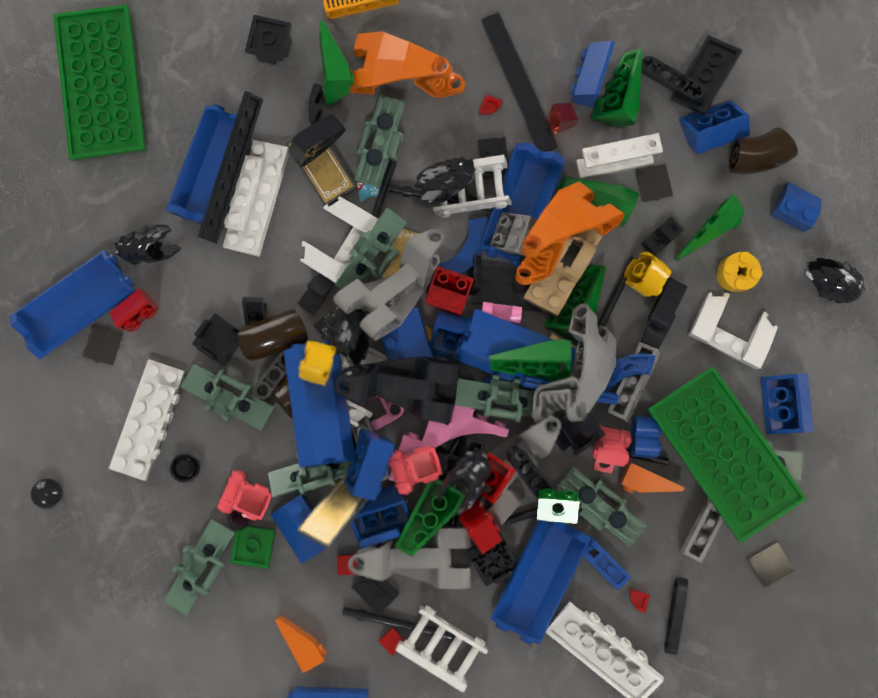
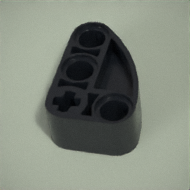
M330 114L299 132L293 138L288 153L300 167H304L330 148L343 135L346 128L334 114Z

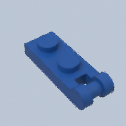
M591 538L583 556L618 591L631 576ZM595 548L598 553L592 557L589 553Z

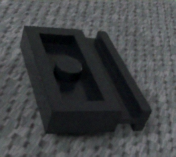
M505 137L478 140L480 158L504 155L508 167ZM507 168L501 171L502 175H505ZM484 172L482 174L483 178L494 177V172Z
M362 576L352 586V589L378 615L399 595L386 579L380 581Z

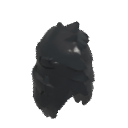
M464 157L446 159L444 162H437L421 171L417 175V181L414 184L415 188H420L422 192H426L421 199L428 201L430 204L443 203L462 189L470 186L476 172L473 159H466Z
M165 224L145 226L137 231H131L127 235L121 236L119 242H114L117 249L115 255L120 256L123 260L133 265L140 262L150 264L167 260L179 252L181 247H178L177 244H167L158 241L172 231Z
M816 258L817 261L807 262L809 271H806V275L820 293L819 297L827 298L829 301L834 300L836 303H851L858 300L866 289L863 276L858 273L856 268H852L848 262L840 263L825 258Z
M340 308L337 310L331 324L333 327L330 330L331 337L329 341L332 346L337 347L336 354L338 356L341 353L346 358L348 364L352 362L354 366L359 365L361 360H365L370 345L369 335L360 327V323L365 318V313L362 309L357 308L346 314Z
M477 447L475 452L464 453V457L456 463V466L447 474L446 479L440 486L438 500L451 487L458 484L465 486L469 490V495L457 512L458 515L471 508L476 498L486 488L484 484L491 475L490 463L486 454Z

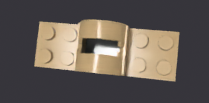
M593 229L577 233L564 241V248L553 273L544 280L531 283L522 300L556 319L575 284L591 261L602 236Z

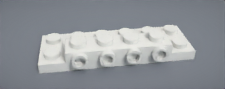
M257 140L253 141L249 156H245L241 173L236 183V190L229 205L231 206L229 214H226L224 221L225 228L228 230L223 248L260 257L289 157V147Z
M148 359L109 469L143 481L148 480L153 463L160 455L161 450L159 447L161 441L163 442L166 438L167 424L173 419L174 413L172 410L174 405H177L179 402V391L186 371Z
M569 602L548 626L546 633L626 698H647L664 681V677L648 665L647 656L642 650L636 651L632 648L631 642L627 638L617 636L615 629L611 625L607 624L605 626L602 624L599 616L594 612L589 613L585 611L583 613Z

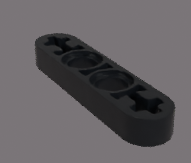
M647 56L642 59L641 72L645 76L692 103H699L704 99L705 87L655 57ZM651 63L652 67H648L647 69L646 65H649ZM663 71H667L670 74V76L666 79H663L659 76V74ZM682 80L686 85L678 88L675 86V83ZM700 91V95L693 96V92Z
M519 446L509 448L506 454L507 460L538 500L539 490L552 488L523 449ZM516 453H518L517 455L521 459V461L515 459ZM526 465H530L529 471L523 474V468ZM539 478V483L536 486H532L533 480Z
M676 577L674 581L664 643V652L666 654L677 655L688 593V579Z

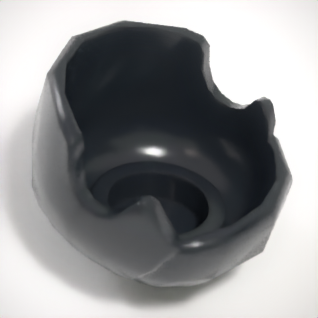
M183 453L175 456L171 461L169 471L172 478L176 481L187 483L193 481L199 475L201 466L197 457Z
M42 479L31 490L33 503L42 509L53 508L62 497V488L53 479Z

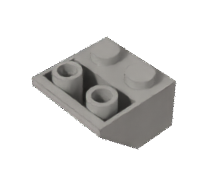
M501 212L490 246L496 247L506 254L519 255L526 258L522 253L523 242L537 220L532 216Z

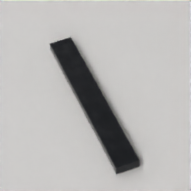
M499 12L481 20L537 148L540 151H550L557 148L558 144Z
M244 91L198 234L199 238L216 244L264 100L248 91Z

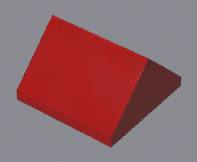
M488 452L486 456L490 463L491 475L484 484L486 488L480 495L494 504L516 470Z

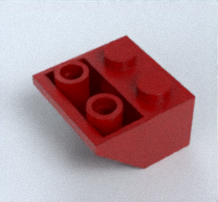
M437 266L425 305L461 316L474 278Z
M139 288L109 313L114 325L118 329L134 332L141 327V323L144 320L152 318L159 307L145 290Z
M477 498L471 508L461 513L460 521L474 544L484 554L501 542L502 539L498 534L500 532L499 527L495 522H492L494 518L488 510H482L484 506Z

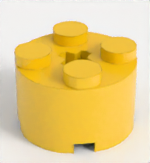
M642 252L639 254L640 258L637 260L634 258L627 266L624 277L627 278L625 283L645 297L658 296L662 292V287L667 278L671 275V270L650 252Z
M737 252L725 257L718 264L716 273L719 285L731 292L751 289L762 277L759 261L749 252Z
M308 341L305 348L306 354L304 359L306 360L302 359L299 377L302 380L326 386L333 365L332 358L336 353L337 347L316 341Z

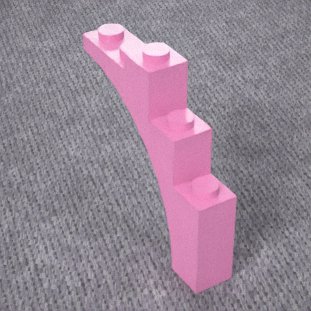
M455 406L451 423L429 421L423 439L419 438L420 435L417 433H405L399 450L403 454H411L414 449L422 446L436 448L453 438L475 433L507 437L509 429L506 428V424L495 420V423L487 421L488 417L477 414L476 417L473 416V408ZM391 470V478L389 480L395 481Z

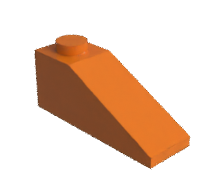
M630 462L626 464L618 482L623 485V490L632 494L634 491L639 493L684 491L685 489Z
M283 615L275 619L280 632L303 673L325 661L327 651L322 643L319 644L316 638Z

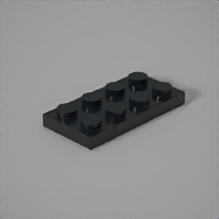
M708 35L685 73L686 76L705 87L704 99L699 103H692L673 93L671 101L705 116L741 56L742 49ZM681 80L678 88L684 87L686 83ZM700 91L693 92V96L700 95Z
M481 265L482 288L473 296V303L483 304V302L500 305L522 307V310L542 312L522 300L531 284L522 285L518 283L515 279L517 270ZM527 273L520 274L522 277H530Z

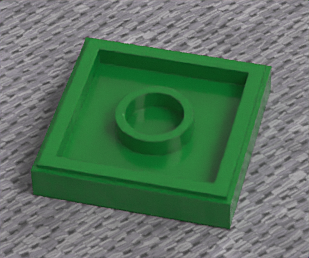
M247 525L245 529L235 531L230 563L269 569L276 529Z

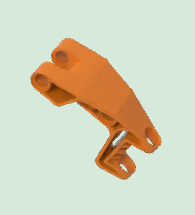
M385 32L358 33L356 36L353 55L364 58L365 62L363 68L350 71L354 77V84L350 85V93L375 95L378 86L407 79H414L413 83L434 98L460 94L466 88L465 80L460 75L452 72V65L444 57ZM442 64H447L446 69L443 68ZM456 80H460V86L457 88H453V83Z
M581 182L560 189L543 210L523 242L522 253L526 258L517 268L516 281L522 285H528L548 278L555 269L564 248V241L577 233L593 229L601 236H604L622 222L624 213L612 204L595 207L591 204L595 196L593 195L594 192ZM527 273L530 277H522L520 274Z

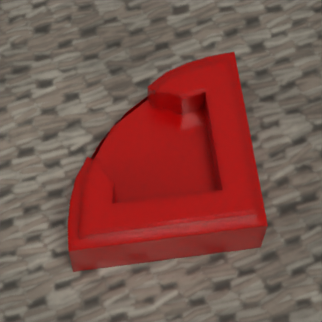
M485 95L479 114L489 115L495 113L500 109L503 101Z
M630 588L629 596L633 606L645 614L650 594Z

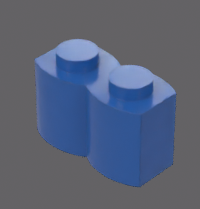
M641 416L632 418V442L630 446L632 457L654 459L661 453L662 445L659 443L658 437L662 431L653 418Z

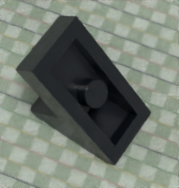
M319 273L307 285V291L297 304L314 315L335 284Z
M243 297L242 307L245 325L266 319L267 304L263 303V297Z

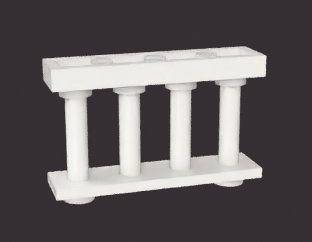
M659 133L583 148L584 158L576 160L579 179L653 165L652 155L663 152Z
M498 155L474 159L477 200L466 202L464 188L458 192L459 203L448 205L447 201L440 202V206L433 207L434 213L439 217L445 218L454 213L493 207L503 209L507 205H512L509 195L504 196L501 171L508 168L505 156ZM484 172H494L495 198L485 199L482 175Z
M420 605L419 613L422 614L421 619L408 640L405 639L404 642L399 640L396 645V651L459 691L464 692L467 687L464 675L479 651L487 654L486 642L479 637L474 639L435 614L436 611L431 607ZM430 619L438 624L439 627L425 650L420 652L414 648V644ZM447 630L456 637L442 660L436 662L431 658V654ZM465 641L473 647L459 670L452 672L448 669V664L461 642Z

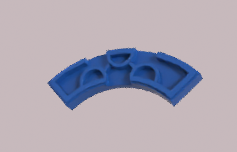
M487 217L468 221L469 234L464 247L456 256L440 263L439 267L463 275L473 266V256H481L483 252L479 247L488 224Z
M631 354L619 360L616 359V367L604 391L609 392L616 383L626 377L639 374L650 375L655 356L651 354Z

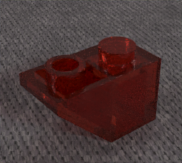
M558 103L552 105L547 122L551 130L553 129L555 134H558L576 126L579 119L571 103Z

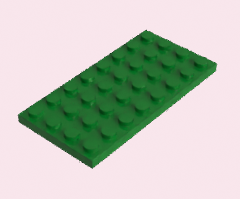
M124 4L53 14L69 159L75 161L146 151L130 7Z
M714 366L647 409L739 543L744 542L807 500L805 494Z

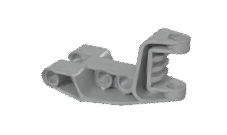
M432 229L411 237L406 242L399 264L401 268L399 271L367 284L356 279L335 295L334 303L346 314L362 307L370 313L362 320L360 327L374 341L401 326L434 277L437 266L440 265V257L437 255V252L443 246V232L438 229ZM436 236L440 241L433 242L430 240V237Z
M580 304L574 309L569 327V332L578 341L570 378L540 385L534 392L533 419L536 424L547 417H552L554 411L560 409H567V416L570 421H582L606 389L616 367V338L608 328L597 327V316L586 304Z
M547 417L538 424L533 423L491 450L490 453L512 467L506 458V454L512 446H519L527 453L537 467L540 458L543 459L549 455L561 429L560 421L555 417ZM549 420L552 424L550 431L546 429V423ZM516 453L515 459L521 461V459L517 455L518 453ZM526 465L523 468V474L529 471L530 465ZM517 472L514 473L496 502L488 510L499 526L509 518L525 496L527 486ZM461 484L456 486L466 496L469 495V490Z
M443 526L414 556H410L395 548L399 537L362 549L360 548L352 556L348 564L349 569L353 573L375 580L383 581L392 576L393 573H397L429 583L439 589L471 588V567L463 568L452 565L451 549L471 548V538L464 526ZM354 559L357 562V564L363 566L362 569H356L353 566Z

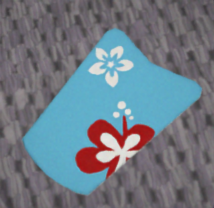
M356 182L360 201L378 196V187Z

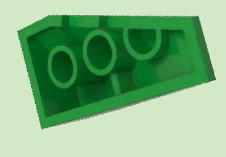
M320 21L319 40L322 56V73L324 74V93L326 106H329L350 93V85L354 84L353 73H350L349 65L324 21Z
M641 49L624 53L614 70V78L611 83L607 82L603 97H599L595 104L592 115L593 120L616 127H624L636 123L640 106L643 52Z
M563 177L556 193L560 189L581 182L594 192L593 195L595 196L591 204L595 207L612 204L624 213V218L618 226L623 227L627 223L636 205L639 193L623 185Z
M734 194L718 206L675 257L676 261H679L731 228L736 229L742 223L741 217L745 212Z
M588 265L575 284L556 319L549 315L544 327L568 340L577 341L569 332L573 311L578 305L586 304L596 314L606 267L604 265Z
M551 340L491 355L489 357L491 370L512 375L519 372L532 377H545V379L552 381L570 378L572 371V341Z
M437 479L427 483L395 548L410 556H414L458 512L466 494L451 487L438 500L442 481Z

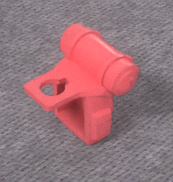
M599 425L605 435L594 442L592 454L595 458L593 468L595 471L612 473L614 465L624 467L628 463L629 454L626 448L630 446L632 437L630 431H625L622 428L619 430ZM599 462L609 464V466L601 467Z
M422 446L414 449L411 454H403L401 450H394L393 456L389 457L388 460L396 483L395 486L398 493L402 495L411 493L414 490L413 485L419 482L426 484L438 479V476L442 475L440 462L434 447Z
M233 470L228 478L223 495L219 499L217 508L222 513L229 514L235 510L241 512L243 517L250 520H262L271 500L272 492L258 483L253 485L247 482L248 476L243 471Z

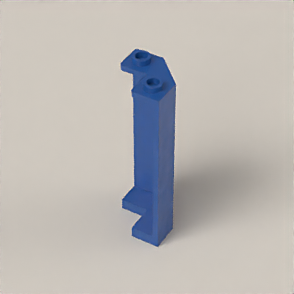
M217 104L205 106L165 211L180 218L202 224L237 114H229L224 111L222 106Z
M531 143L515 144L502 181L504 196L509 195L512 205H507L503 209L493 207L479 247L486 252V256L510 261L512 265L517 267L523 262L525 258L519 255L506 254L496 247L490 246L501 212L532 216L538 220L555 195L566 163V159L557 152L540 151Z
M104 249L9 316L10 325L24 337L26 348L39 360L135 292L132 286L134 282L122 271L118 265L119 261L114 254L111 253L109 255Z
M475 308L469 318L465 335L458 345L454 360L490 374L499 375L500 378L511 382L514 378L521 379L519 385L523 386V379L527 376L526 374L518 372L512 375L492 371L489 357L554 339ZM572 347V367L577 350Z
M330 341L320 342L323 344L331 345ZM291 345L290 349L284 350L299 468L355 460L347 399L337 393L335 389L336 381L342 373L340 354L339 356L336 353L333 355L331 372L326 386L302 380L299 377L302 359L306 360L304 359L306 345ZM340 382V388L345 391L344 384Z
M538 520L512 573L513 575H511L490 617L496 623L495 626L504 632L507 629L515 631L521 636L520 639L531 645L532 642L540 644L592 537L563 522Z

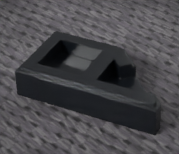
M478 255L473 256L472 271L469 270L467 275L474 278L469 295L473 296L482 288L481 256Z

